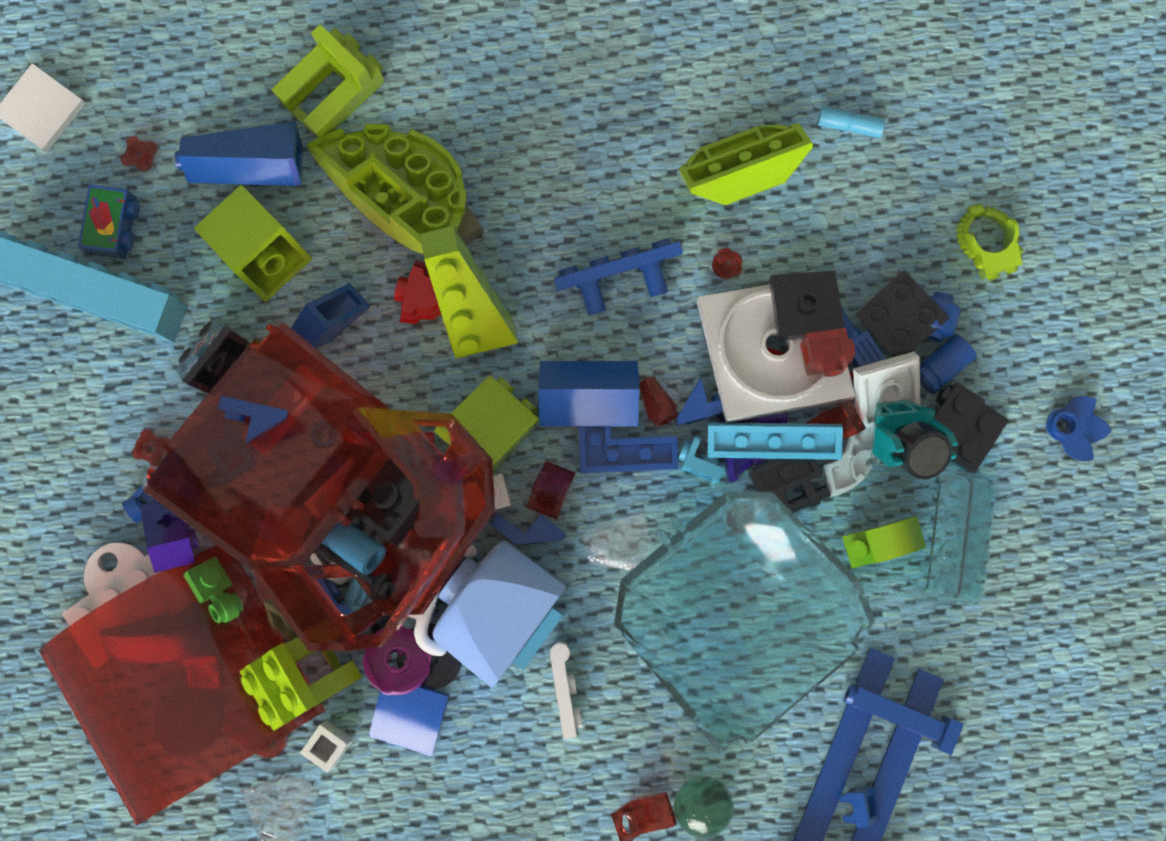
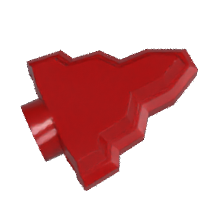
M415 260L409 277L400 276L397 281L394 301L401 303L400 323L417 325L420 320L434 321L441 315L428 269L424 262Z

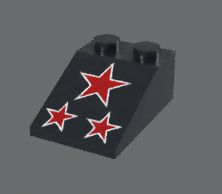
M218 318L213 322H208L199 333L200 339L193 348L190 347L183 352L179 358L180 364L176 368L183 382L214 397L254 347L252 343Z

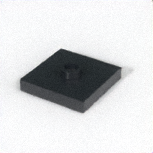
M835 271L770 276L769 284L778 341L843 336L845 328Z

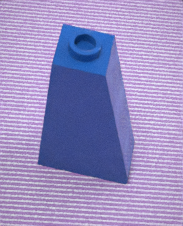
M294 121L182 137L179 151L175 152V162L178 170H183L187 183L302 185L303 145L297 123Z

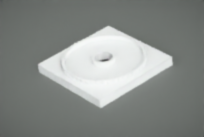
M770 284L698 297V310L726 423L851 401L856 397L840 336L785 340L788 345V352L780 356L773 355L767 350L766 339L771 336H777Z

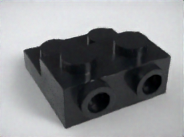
M957 382L951 385V387L946 385L938 394L935 401L939 405L935 410L934 419L951 430L958 442V446H952L956 458L950 461L972 475L975 474L1009 419L984 403L986 400Z
M379 450L339 502V505L348 511L345 518L361 529L366 524L372 528L373 531L370 536L380 544L387 547L391 542L396 547H399L417 523L418 519L415 518V515L435 489L385 452Z

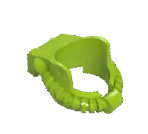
M979 203L967 207V213L963 215V218H960V223L957 224L956 238L958 239L957 243L960 244L959 248L964 251L963 253L967 254L968 258H973L975 267L981 269L978 272L981 280L987 278L988 281L999 278L1001 273L1006 272L1009 275L1019 271L1018 267L1023 264L1021 258L1023 249L1018 244L1020 240L1018 237L1020 235L1017 221L1011 216L1008 217L1006 212H1002L1003 210H997L995 207L990 208V206L984 208ZM980 216L991 218L1001 226L1004 233V246L999 252L984 251L978 245L973 232L969 233V227L975 218Z

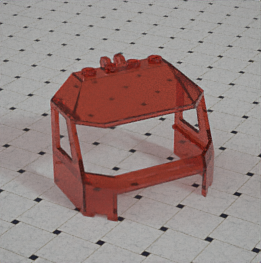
M356 407L353 411L357 419L413 484L414 499H419L420 510L415 515L418 521L415 522L414 527L399 547H396L391 542L385 547L386 554L383 561L376 570L370 573L374 577L381 573H394L393 581L396 583L393 594L387 600L372 601L349 615L341 614L316 579L353 577L369 598L371 592L369 583L337 564L311 566L295 564L293 567L259 568L254 571L253 575L308 651H352L385 646L393 639L408 615L425 613L495 511L493 459L453 414ZM418 425L446 427L449 431L451 445L444 455ZM392 615L380 634L360 635L381 616Z

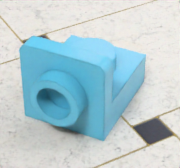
M694 436L691 443L685 441L678 457L679 460L684 461L681 469L718 483L725 468L718 466L720 461L715 458H708L704 454H701L700 458L694 456L701 438Z

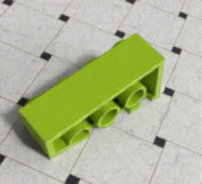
M454 226L420 234L424 260L455 359L519 343L512 316L508 310H505L496 291H493L487 282L485 274L474 262L472 254Z

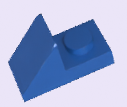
M701 378L675 420L677 427L724 415L719 394L711 396L712 402H707Z
M226 396L220 397L218 405L219 411L225 412L224 418L244 422L245 417L251 418L245 441L246 444L251 443L286 421L289 415L287 410Z

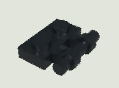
M776 459L748 472L761 502L770 498H774L776 502V507L766 511L771 523L782 518L784 521L794 517L793 513L808 506L812 509L820 505L821 500L831 496L826 484L815 489L811 482L812 479L823 475L815 459ZM800 485L803 495L788 501L784 492Z

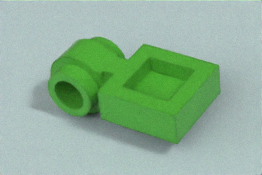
M216 556L184 573L183 576L199 603L201 604L209 599L213 602L209 605L208 609L216 623H227L237 618L239 612L243 611L242 601L236 593H224L233 584Z

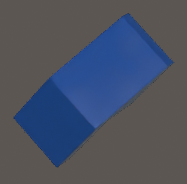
M499 513L490 523L515 545L563 541L567 536L542 514L539 515L525 534Z

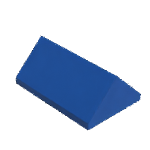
M540 361V427H638V361Z

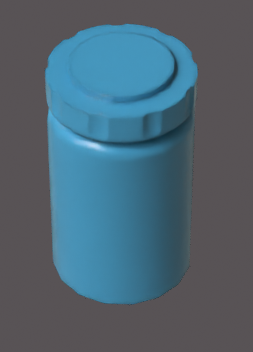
M336 515L328 521L320 534V542L329 547L330 550L363 575H368L376 570L386 554V548L342 515Z

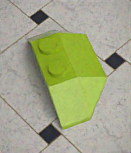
M800 123L790 124L789 126L779 124L759 125L700 147L688 159L686 164L679 168V173L691 194L728 205L786 183L813 148V144Z

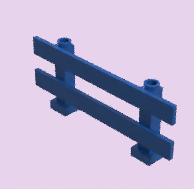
M869 648L855 685L851 683L846 690L844 702L847 703V706L793 841L824 840L872 715L896 724V727L872 785L875 786L880 820L871 827H856L851 841L882 840L921 737L924 736L932 739V747L952 756L960 736L963 723L944 715L941 721L930 717L944 679L918 669L905 704L901 705L880 696L895 658Z

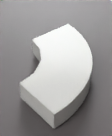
M857 425L847 427V442L842 452V460L835 459L822 466L826 485L831 493L830 497L840 495L854 488L864 480L877 460L872 451L873 427L863 430Z

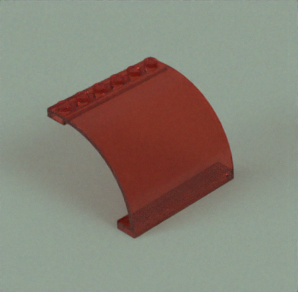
M227 540L194 555L195 563L163 570L114 597L67 627L39 650L136 826L325 712L320 703L274 731L270 725H266L262 721L258 712V703L253 695H249L242 685L240 671L248 664L261 658L272 648L281 643L286 644L281 633L271 627L265 605ZM215 556L233 584L224 593H236L243 604V611L239 612V616L227 623H216L213 620L208 609L209 605L213 603L211 599L200 604L183 576L187 570ZM295 663L304 680L306 681L307 685L309 686L310 683L308 682L306 676L301 670L299 664Z

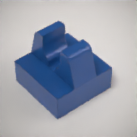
M862 786L840 796V802L851 803L854 810L853 813H846L842 816L844 822L855 824L857 828L871 827L880 820L875 786Z

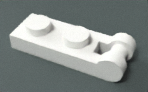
M558 641L551 647L550 659L563 739L577 737L576 728L582 727L580 708H573L571 695L577 694L574 674H567L566 661L570 656V648L567 643Z

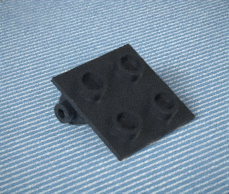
M905 270L897 275L855 314L894 357L912 352L938 329L931 327L935 319L941 326L950 318Z

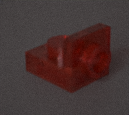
M851 400L824 410L806 422V424H842V440L859 434L866 429Z

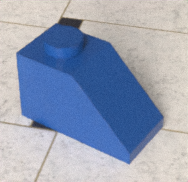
M348 283L306 304L291 328L309 349L314 351L333 341L370 308V305Z

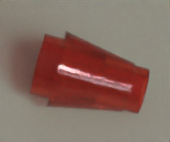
M655 376L646 378L639 383L640 394L649 422H653L655 427H660L678 417L676 411L677 404L656 380Z

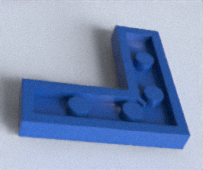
M578 427L580 474L679 469L677 436L612 439L611 427Z

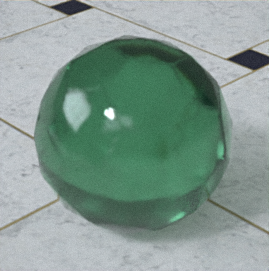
M700 776L691 778L681 785L675 795L673 809L677 822L687 833L699 838H709L717 836L727 829L733 817L734 803L730 791L722 782L712 777Z

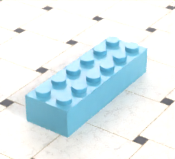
M0 231V283L175 342L188 306L179 301L180 296L170 292V289L155 283L148 285L139 281V278L120 272L118 275L108 271L109 268L90 261L87 264L79 261L73 255L62 251L55 253L47 250V247L29 240L25 243L9 233Z

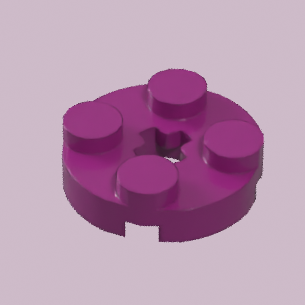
M397 625L389 626L375 633L368 642L363 656L364 671L369 682L383 694H408L419 688L430 674L431 654L419 647L415 640L414 631ZM397 652L399 656L406 655L407 660L403 662L402 668L397 669L396 666L390 667L388 665V662L392 660V653Z

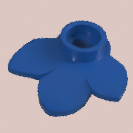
M1075 397L1068 402L1064 409L1051 412L1046 419V430L1050 437L1060 441L1064 452L1071 458L1079 461H1092L1094 453L1091 443L1097 442L1111 433V428L1108 424L1092 414L1096 404V399L1093 397ZM1060 419L1066 423L1065 431H1060L1057 427V422Z

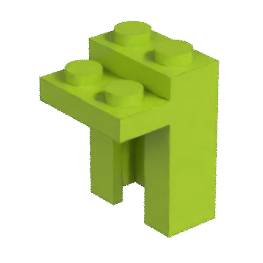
M321 24L311 32L317 46L271 89L277 100L316 138L335 131L385 82L381 73L383 69L381 64L371 54L367 57L358 50L361 47L352 35L348 32L343 35L337 28L328 32ZM334 71L343 82L307 115L298 105Z
M328 620L288 643H281L272 648L261 658L248 664L240 671L242 675L241 682L245 691L249 695L254 696L259 705L258 712L262 721L266 725H270L273 731L363 678L353 660L343 666L339 662L330 646V642L339 636ZM321 650L333 672L308 686L295 663Z

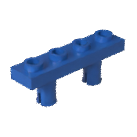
M670 238L651 243L652 249L640 253L639 247L620 252L622 258L609 262L608 256L589 261L591 268L578 271L577 265L559 270L560 277L553 279L556 290L558 292L575 286L577 289L580 288L588 316L607 311L599 282H602L601 279L638 268L639 271L642 270L650 298L668 293L661 264H663V260L683 254L680 241L671 244Z

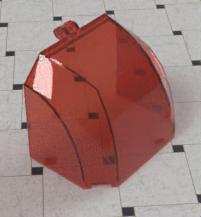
M275 319L266 327L270 333L261 342L254 338L165 444L160 451L165 457L155 470L150 466L143 475V491L253 572L304 565L338 521L345 527L350 525L351 521L345 513L351 506L360 511L365 505L357 498L392 456L388 407L284 322ZM226 396L287 410L289 412L288 419L251 443L246 444L245 441L251 418L245 417L244 422L224 418L225 412L218 409L220 397Z

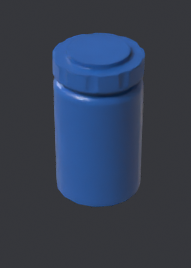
M954 334L921 362L920 385L931 394H935L940 390V387L945 386L977 359L976 352L963 337Z

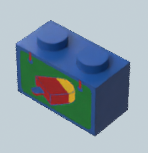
M89 184L78 248L91 255L126 259L128 251H131L134 245V234L131 230L133 220L138 218L140 211L137 197L127 189Z

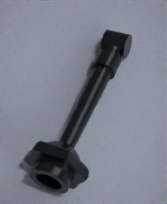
M320 539L310 541L308 548L311 553H320L324 559L336 563L369 583L370 599L372 601L387 600L393 594L396 583L393 581L394 573H381L375 577L371 574L363 575L330 550L329 547L322 544Z

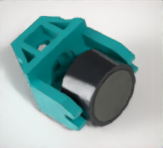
M907 400L880 402L875 405L872 451L873 455L888 467L901 466L917 479L927 480L934 478L945 470L950 460L956 458L952 446H958V442L951 430L934 419V409L922 407Z

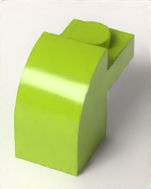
M917 516L890 522L842 537L851 568L884 562L926 548Z

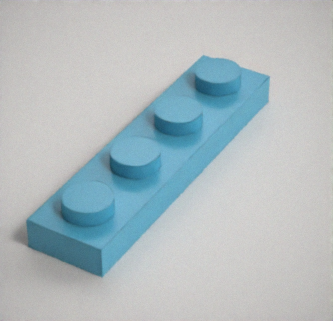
M708 422L707 455L708 458L842 460L843 426L842 424Z

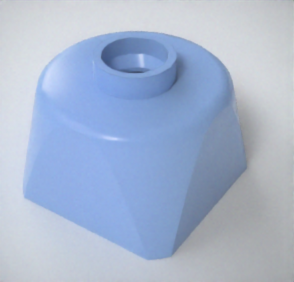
M500 541L480 563H477L471 557H467L447 582L438 598L448 606L432 632L433 638L458 661L493 688L568 585L507 541Z

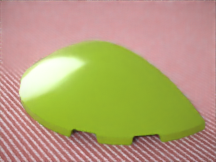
M366 124L363 131L345 133L343 129H338L306 144L307 149L317 163L358 210L383 232L405 247L423 255L420 234L454 226L455 230H458L462 217L465 214L467 192L462 181V171L453 156L434 139L410 129L408 134L392 131L390 126L386 124Z

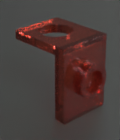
M667 792L630 800L611 813L620 841H632L640 834L677 825ZM623 815L627 817L629 822L628 833L623 827Z

